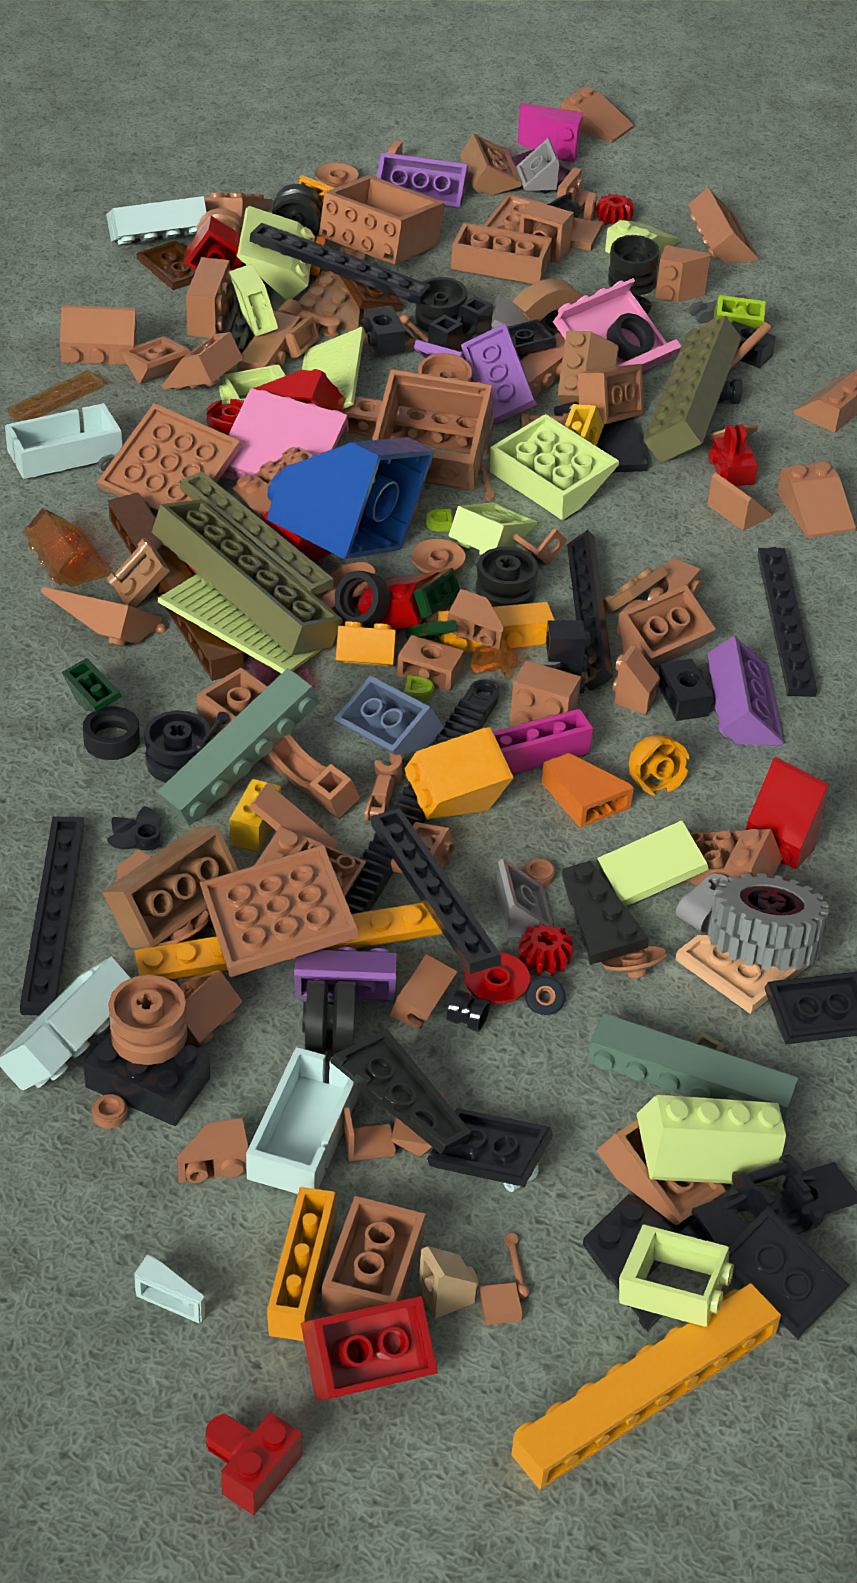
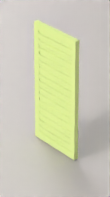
M363 326L309 348L304 354L302 370L312 371L313 369H318L326 373L327 378L346 399L342 409L354 405L365 333Z
M199 574L194 575L163 594L157 601L281 674L287 668L291 671L296 670L320 652V650H315L297 655L285 652L280 644L272 637L267 636L264 630L253 621H250L248 616L232 605L224 595L215 590Z

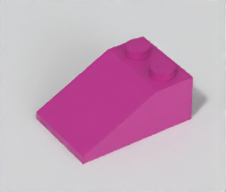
M521 103L517 143L530 149H536L549 138L558 159L574 163L580 151L583 113Z

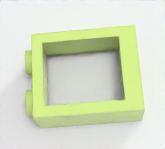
M249 264L230 271L229 273L242 314L255 337L278 329L265 284L254 266Z
M279 364L222 375V385L219 386L220 397L222 400H226L227 404H230V399L245 401L246 398L240 399L239 396L247 395L251 388H256L286 375Z
M643 1224L619 1277V1303L707 1327L712 1313L718 1314L723 1299V1291L721 1289L723 1285L729 1286L732 1279L734 1264L729 1263V1247ZM656 1260L711 1275L704 1295L646 1281L653 1261Z

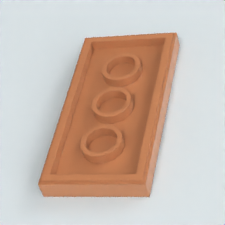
M507 194L483 226L519 232L521 212L531 201L535 200Z

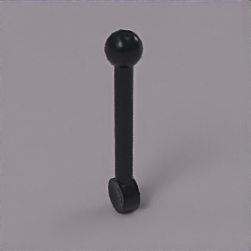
M218 713L215 724L201 741L195 743L194 749L197 752L206 746L221 724L224 725L228 722L229 715L227 713Z

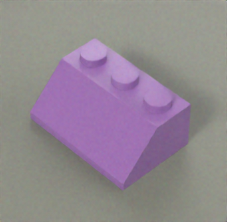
M341 947L337 951L320 949L297 956L294 967L295 997L306 998L308 980H317L327 983L328 999H334L335 985L338 981L356 982L355 1000L394 1001L397 953H390L389 950L381 948L372 949L370 952H358L351 947Z

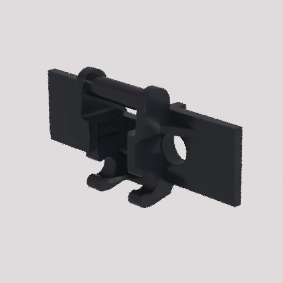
M790 1154L781 1156L777 1162L746 1172L744 1170L734 1171L732 1173V1183L738 1193L692 1208L691 1213L711 1242L729 1246L752 1223L743 1220L738 1214L740 1211H748L757 1218L768 1206L796 1234H800L817 1228L824 1215L857 1204V1191L835 1162L804 1171ZM781 1175L785 1176L782 1185L784 1190L773 1195L763 1185H755Z

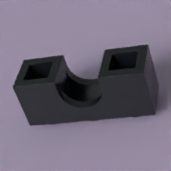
M473 296L460 304L457 320L444 314L429 324L428 343L455 351L462 348L461 344L471 340L472 335L491 330L493 304Z
M548 620L545 642L548 662L561 663L545 666L581 676L579 694H584L585 681L582 672L587 671V655L584 654V651L590 648V634L584 631L583 620Z

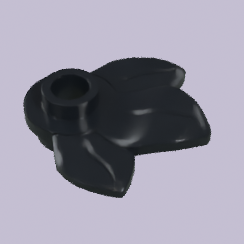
M144 806L139 811L136 820L112 817L111 824L114 834L107 838V842L118 849L138 848L149 851L158 848L163 843V833L159 829L161 818L154 810Z

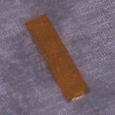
M88 371L82 372L8 407V414L19 422L42 417L102 388L103 381Z

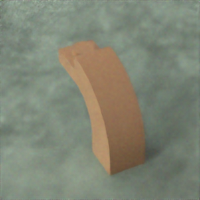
M554 278L532 284L512 302L529 321L536 319L541 321L553 310L562 307L566 303H576L584 295L568 282Z

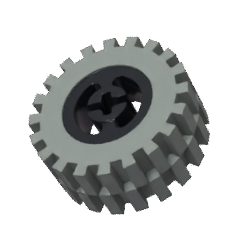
M749 873L741 874V878L733 875L728 877V881L722 880L719 882V886L716 887L708 936L710 937L711 944L717 945L716 950L721 954L729 952L728 958L734 961L738 959L744 960V965L753 967L755 963L762 965L761 969L770 970L771 966H775L779 971H788L789 966H792L795 970L802 969L803 964L810 966L814 963V959L818 960L820 956L829 905L827 901H823V896L820 893L813 894V888L809 886L800 887V882L793 879L787 882L783 880L782 876L775 875L774 878H768L763 873H757V877H752Z

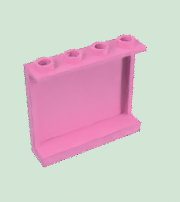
M634 278L625 282L621 280L609 289L602 288L590 297L585 295L576 303L564 304L559 308V314L553 321L564 339H566L567 331H592L607 339L608 328L620 315L633 313L644 318L654 331V346L650 351L628 361L617 357L616 367L642 364V372L673 359L681 347L677 339L668 343L665 341L629 289L635 282ZM621 328L625 339L630 344L640 347L638 338L631 331Z
M251 388L228 435L240 440L242 447L221 477L237 482L246 475L252 476L260 471L259 468L264 463L278 460L282 457V453L291 447L297 448L299 446L313 456L335 449L342 432L348 433L349 431L347 415L338 410L324 409L312 403L306 404L290 397H281L265 390L259 391Z

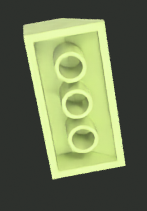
M656 1095L636 1114L651 1180L733 1184L732 1173L734 1171L744 1170L746 1172L777 1162L783 1153L786 1132L779 1103ZM777 1177L755 1185H774Z

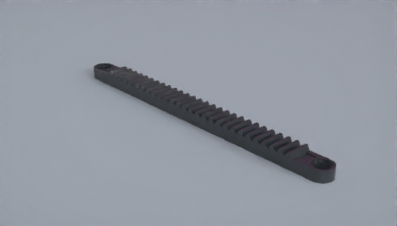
M486 679L475 681L463 699L460 698L458 706L454 708V713L450 714L449 720H446L445 727L441 730L440 735H437L436 741H433L432 746L482 729L498 702V685ZM479 692H488V693H490L491 695H490V696H480V695H478V693H479ZM408 781L407 787H404L403 794L399 795L398 802L395 801L393 810L400 808L413 826L415 822L424 823L426 816L418 804L411 782ZM377 833L374 835L373 842H369L368 850H364L363 858L360 857V859L366 861V865L345 897L351 914L370 911L394 873L391 867L393 858Z

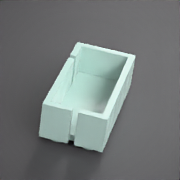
M204 196L113 208L106 214L111 242L118 241V245L130 244L140 238V242L154 240V238L162 235L163 239L175 238L176 235L183 232L185 236L196 235L198 223L206 213Z
M102 403L82 408L84 433H80L79 411L77 409L6 424L7 451L13 462L16 463L22 478H34L44 474L97 463L102 457L110 454L116 456L122 448V431L106 405Z
M112 956L80 974L0 1055V1067L21 1090L24 1091L33 1085L39 1088L50 1078L52 1081L57 1079L68 1068L65 1062L71 1056L76 1058L89 1047L90 1043L87 1039L93 1033L95 1035L100 1034L110 1025L108 1003L111 994L122 982L130 979L128 974Z
M298 1047L295 1048L246 1152L248 1180L298 1194L299 1187L319 1189L325 1175V1168H328L343 1134L344 1108L349 1107L351 1114L361 1092V1088L331 1063L329 1084L324 1083L325 1055Z

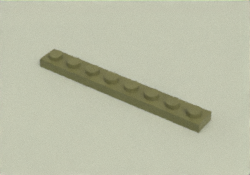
M202 471L180 480L181 491L192 500L202 499L312 594L316 596L333 588L334 578Z

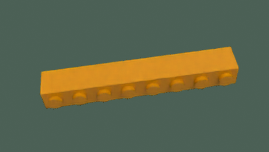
M751 1283L741 1290L734 1289L722 1299L719 1313H712L707 1327L688 1323L683 1327L678 1325L672 1328L663 1340L654 1346L652 1344L644 1346L636 1354L635 1358L626 1364H616L601 1380L596 1383L589 1382L582 1386L573 1398L565 1403L559 1401L552 1405L545 1416L534 1423L528 1421L521 1425L514 1434L511 1455L540 1490L775 1336L781 1314Z

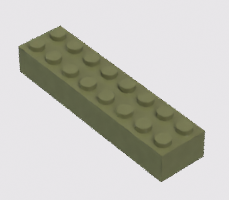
M727 316L718 320L714 318L704 327L698 330L697 328L692 329L685 335V340L680 347V352L674 362V367L669 374V379L664 386L663 394L658 401V406L653 413L652 421L647 428L648 430L643 440L661 463L703 443L741 341L740 335Z
M202 499L160 505L151 533L161 540L163 545L169 547L177 554L180 560L193 568L196 574L201 575L215 590L224 595L232 605L248 616L250 621H253L264 630L267 636L272 637L280 644L285 652L297 655L333 646L338 633V626L341 625L343 619Z

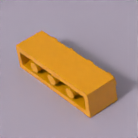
M548 602L493 607L504 627L500 649L546 645L548 620H554ZM449 611L438 612V621H447ZM453 633L438 636L440 644L461 649L464 652L496 650V648L484 646L479 642L456 636Z
M299 1187L267 1307L269 1336L304 1341L300 1323L312 1320L337 1219L336 1192Z

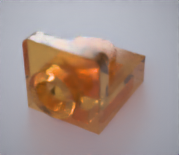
M502 641L500 649L484 645L475 647L470 666L474 673L491 672L501 669L505 679L510 680L513 679L515 668L518 666V658L516 653L511 650L508 642Z

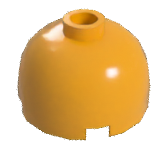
M650 735L637 742L631 750L628 759L629 774L639 788L652 796H656L654 791L667 788V792L678 788L686 778L688 769L685 767L686 759L689 760V754L682 744L667 735ZM654 776L662 780L663 783L655 786L649 782L648 777Z

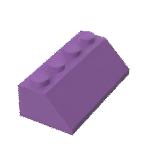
M381 152L377 178L445 202L444 206L460 208L466 194L470 172L468 165L463 163Z
M734 635L707 653L710 665L708 666V671L713 682L711 688L715 694V709L720 722L718 723V728L724 737H730L736 744L782 745L784 744L769 666Z

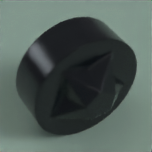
M634 294L633 296L645 313L648 314L652 308V303L648 299Z

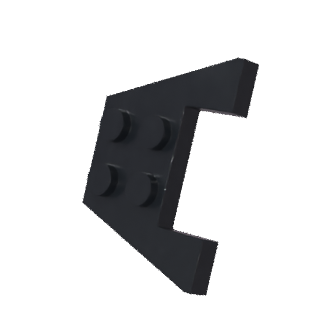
M628 1194L584 1237L583 1246L608 1280L611 1279L619 1290V1277L643 1224L711 1242L695 1218L688 1217L676 1226L644 1200ZM654 1260L647 1277L662 1262ZM631 1307L639 1317L640 1324L647 1331L663 1316Z

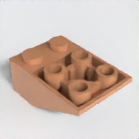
M210 193V197H204L206 213L216 208L229 209L236 212L244 220L245 210L248 206L265 211L272 203V199H264V194Z
M231 332L212 335L183 357L161 387L163 389L173 388L174 390H180L186 386L195 388L201 384L212 386L218 383L220 376L233 371L236 368L235 365L243 359Z
M299 446L297 448L291 447L282 453V457L278 460L264 463L259 468L260 471L254 475H246L237 481L238 485L232 489L240 503L262 520L272 503L268 499L267 493L273 477L282 471V468L311 458L313 455Z
M279 827L255 865L324 845L344 897H346L366 865V861Z
M749 829L742 831L723 830L720 832L690 833L706 860L709 870L685 881L699 885L705 877L715 873L725 875L726 877L735 875L738 878H741V874L749 873L752 877H757V873H763L768 878H773L782 860V855L772 830Z

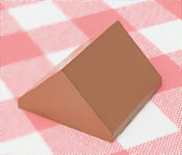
M162 336L123 350L122 356L137 383L142 384L171 373L181 359L189 354L190 351L188 348Z
M717 473L712 475L707 505L744 531L772 516L763 506Z

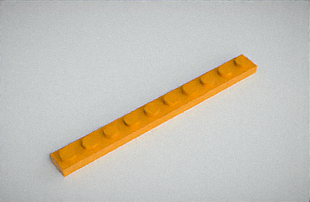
M417 903L352 914L359 937L323 949L337 951L341 947L356 949L443 933L424 904ZM217 937L134 950L138 976L150 974L172 980L206 974L217 970H227Z

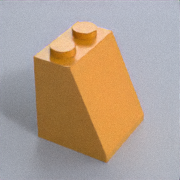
M490 727L416 751L404 768L406 777L411 782L418 804L422 808L426 819L488 811L514 778Z

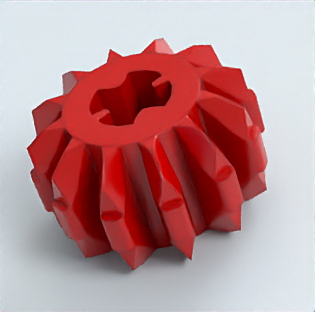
M618 194L601 196L596 206L598 221L604 222V225H613L620 220L631 221L634 214L632 200L626 198L625 195L620 196Z
M539 922L536 928L528 926L527 931H525V934H522L519 940L520 960L525 963L529 971L536 968L538 976L543 971H547L552 977L556 970L564 972L567 964H570L573 958L572 936L566 935L565 928L556 929L553 923L550 926H544Z

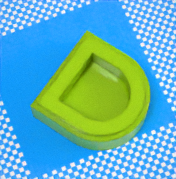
M435 509L427 513L426 526L429 529L437 532L450 531L453 523L451 509Z
M407 675L403 693L420 702H425L433 697L434 684L428 678Z

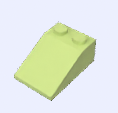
M620 220L607 230L605 251L610 253L612 243L619 237L640 235L652 239L658 245L659 255H661L666 245L674 246L680 242V238L645 223Z
M493 502L462 505L457 508L449 537L456 539L458 545L465 548L474 547L480 550L479 554H483L487 550L496 547H514L517 544L513 539L514 535L517 534L523 538L537 525L538 521Z

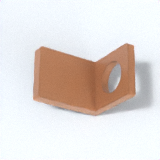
M555 528L538 549L517 534L513 537L523 547L524 551L530 553L534 558L537 557L546 565L552 561L567 541ZM557 538L554 548L548 551L549 544Z
M349 1107L344 1108L343 1136L348 1162L395 1156L396 1150L394 1143L391 1142L392 1131L390 1124L353 1128Z

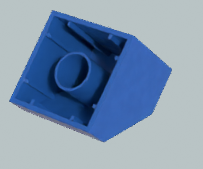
M409 437L348 443L286 466L273 477L269 484L267 495L272 503L267 520L343 559L400 550L403 547L435 450Z

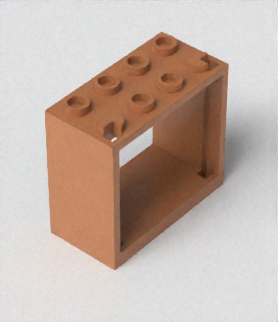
M367 175L324 192L319 236L326 237L330 241L396 265L438 245L445 202ZM389 254H394L393 258H390Z
M391 369L372 440L391 439L399 406L478 418L470 454L434 449L435 452L424 482L475 491L493 416L492 385L463 381L458 378L437 377L433 374H418L407 370Z

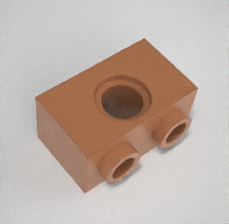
M411 635L398 655L397 676L407 678V675L425 677L433 682L434 687L451 691L463 671L464 650Z

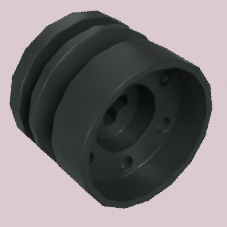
M625 235L617 238L612 243L610 250L609 286L612 287L621 280L625 282L634 278L635 282L629 289L633 295H644L652 291L656 284V267L660 251L658 245L652 239L640 235Z

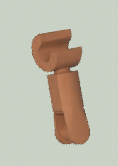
M293 299L286 300L277 310V312L300 316V322L306 317H313L318 333L327 337L339 335L337 327L340 325L339 319L302 310L300 304Z
M390 753L391 765L389 766L383 765L379 760H375L376 778L370 798L366 804L365 821H370L373 815L388 811L394 787L403 781V766L400 754L394 755Z

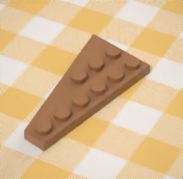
M344 245L339 249L340 252L365 261V253ZM323 270L298 303L302 310L339 319L340 325L337 328L349 331L355 330L359 326V306L340 276Z

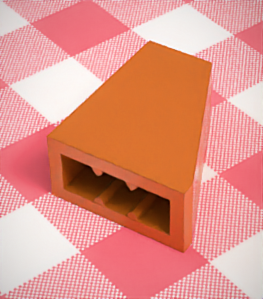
M570 753L552 758L543 763L541 783L580 828L631 808L634 787L630 783Z

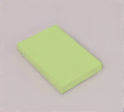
M679 821L597 858L613 891L625 907L709 870L706 860L683 821Z

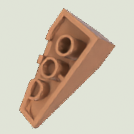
M46 587L41 589V593L97 634L109 637L108 643L123 647H125L126 642L138 644L162 620L161 616L129 605Z

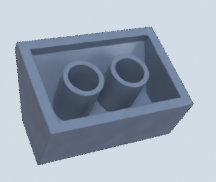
M371 675L334 718L336 723L394 755L427 748L444 728L430 706Z

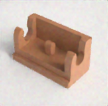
M426 954L396 998L389 1017L420 1029L423 1023L419 1019L428 1020L458 971ZM411 1014L417 1016L419 1019H415L411 1016Z

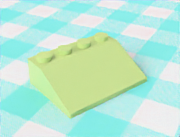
M248 206L245 210L237 257L246 265L252 264L258 275L285 300L293 299L308 286L311 264L303 263L301 260L282 255L279 252L250 242V233L260 223H264L313 242L315 237L309 228L303 227L297 221Z
M546 414L490 447V472L561 520L581 509L619 465L617 459Z

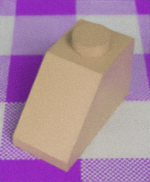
M429 1246L422 1248L418 1291L434 1319L475 1303L476 1288L479 1286V1281L474 1269L471 1266L467 1267L459 1254Z

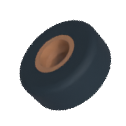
M542 976L534 979L529 984L528 990L525 993V1001L533 1012L541 1015H551L557 1013L562 1008L565 1001V991L556 979ZM547 991L550 994L551 998L548 1002L540 1000L539 995L541 992Z

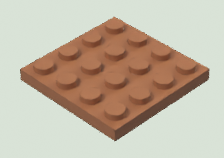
M153 403L98 479L97 484L100 489L118 497L139 493L144 502L149 503L151 512L158 514L161 504L192 501L188 495L180 490V480L202 471L217 483L242 445L238 439Z
M324 845L200 882L230 977L359 937L356 924Z

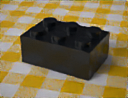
M110 1029L83 1062L86 1088L102 1095H118L125 1100L127 1106L173 1126L177 1125L211 1078L210 1053L185 1043L184 1047L175 1057L163 1063L152 1065L136 1064L121 1057L114 1049Z

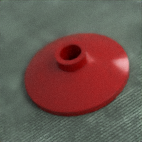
M500 952L501 965L472 974L465 968L464 981L471 994L476 998L489 1000L493 1004H505L521 998L526 993L530 984L529 970L520 959L508 953Z

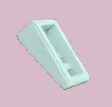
M147 1254L134 1273L136 1296L192 1321L202 1323L205 1318V1296L158 1259Z

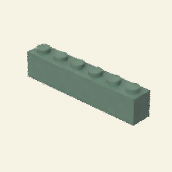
M287 668L157 791L165 806L189 826L197 819L202 818L219 798L224 797L241 777L246 776L262 757L268 755L284 736L290 734L293 728L306 715L313 712L320 703L313 687Z
M603 1013L590 1041L587 1062L595 1064L600 1069H610L625 1074L633 1080H642L657 1085L665 1091H675L690 1097L779 1103L783 1124L792 1104L798 1082V1077Z

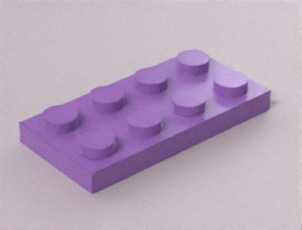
M505 323L461 344L465 358L472 368L474 382L492 385L493 425L537 405L510 331Z

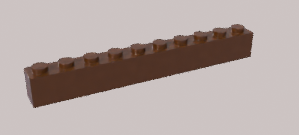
M139 493L108 500L109 520L129 552L132 554L138 548L137 544L142 538H146L154 545L169 568L168 574L154 588L158 597L193 577L192 570L188 564L180 560L177 554L169 547L163 545L161 540L151 533L156 517L153 516L149 503L144 502ZM165 607L212 681L224 678L239 668L244 669V661L247 659L245 652Z

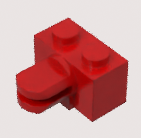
M738 424L735 427L727 425L724 437L713 438L712 447L708 450L709 463L714 465L716 473L734 486L754 485L758 467L753 457L754 452L748 441H746L747 434L743 424Z
M271 1412L255 1431L250 1430L227 1414L215 1416L206 1427L207 1450L227 1463L221 1470L222 1494L252 1515H255L302 1457V1432Z

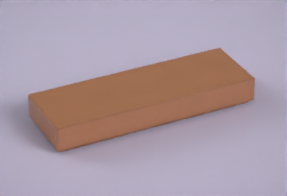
M269 783L261 789L249 806L252 811L276 831L279 827H283L332 848H336L339 843Z

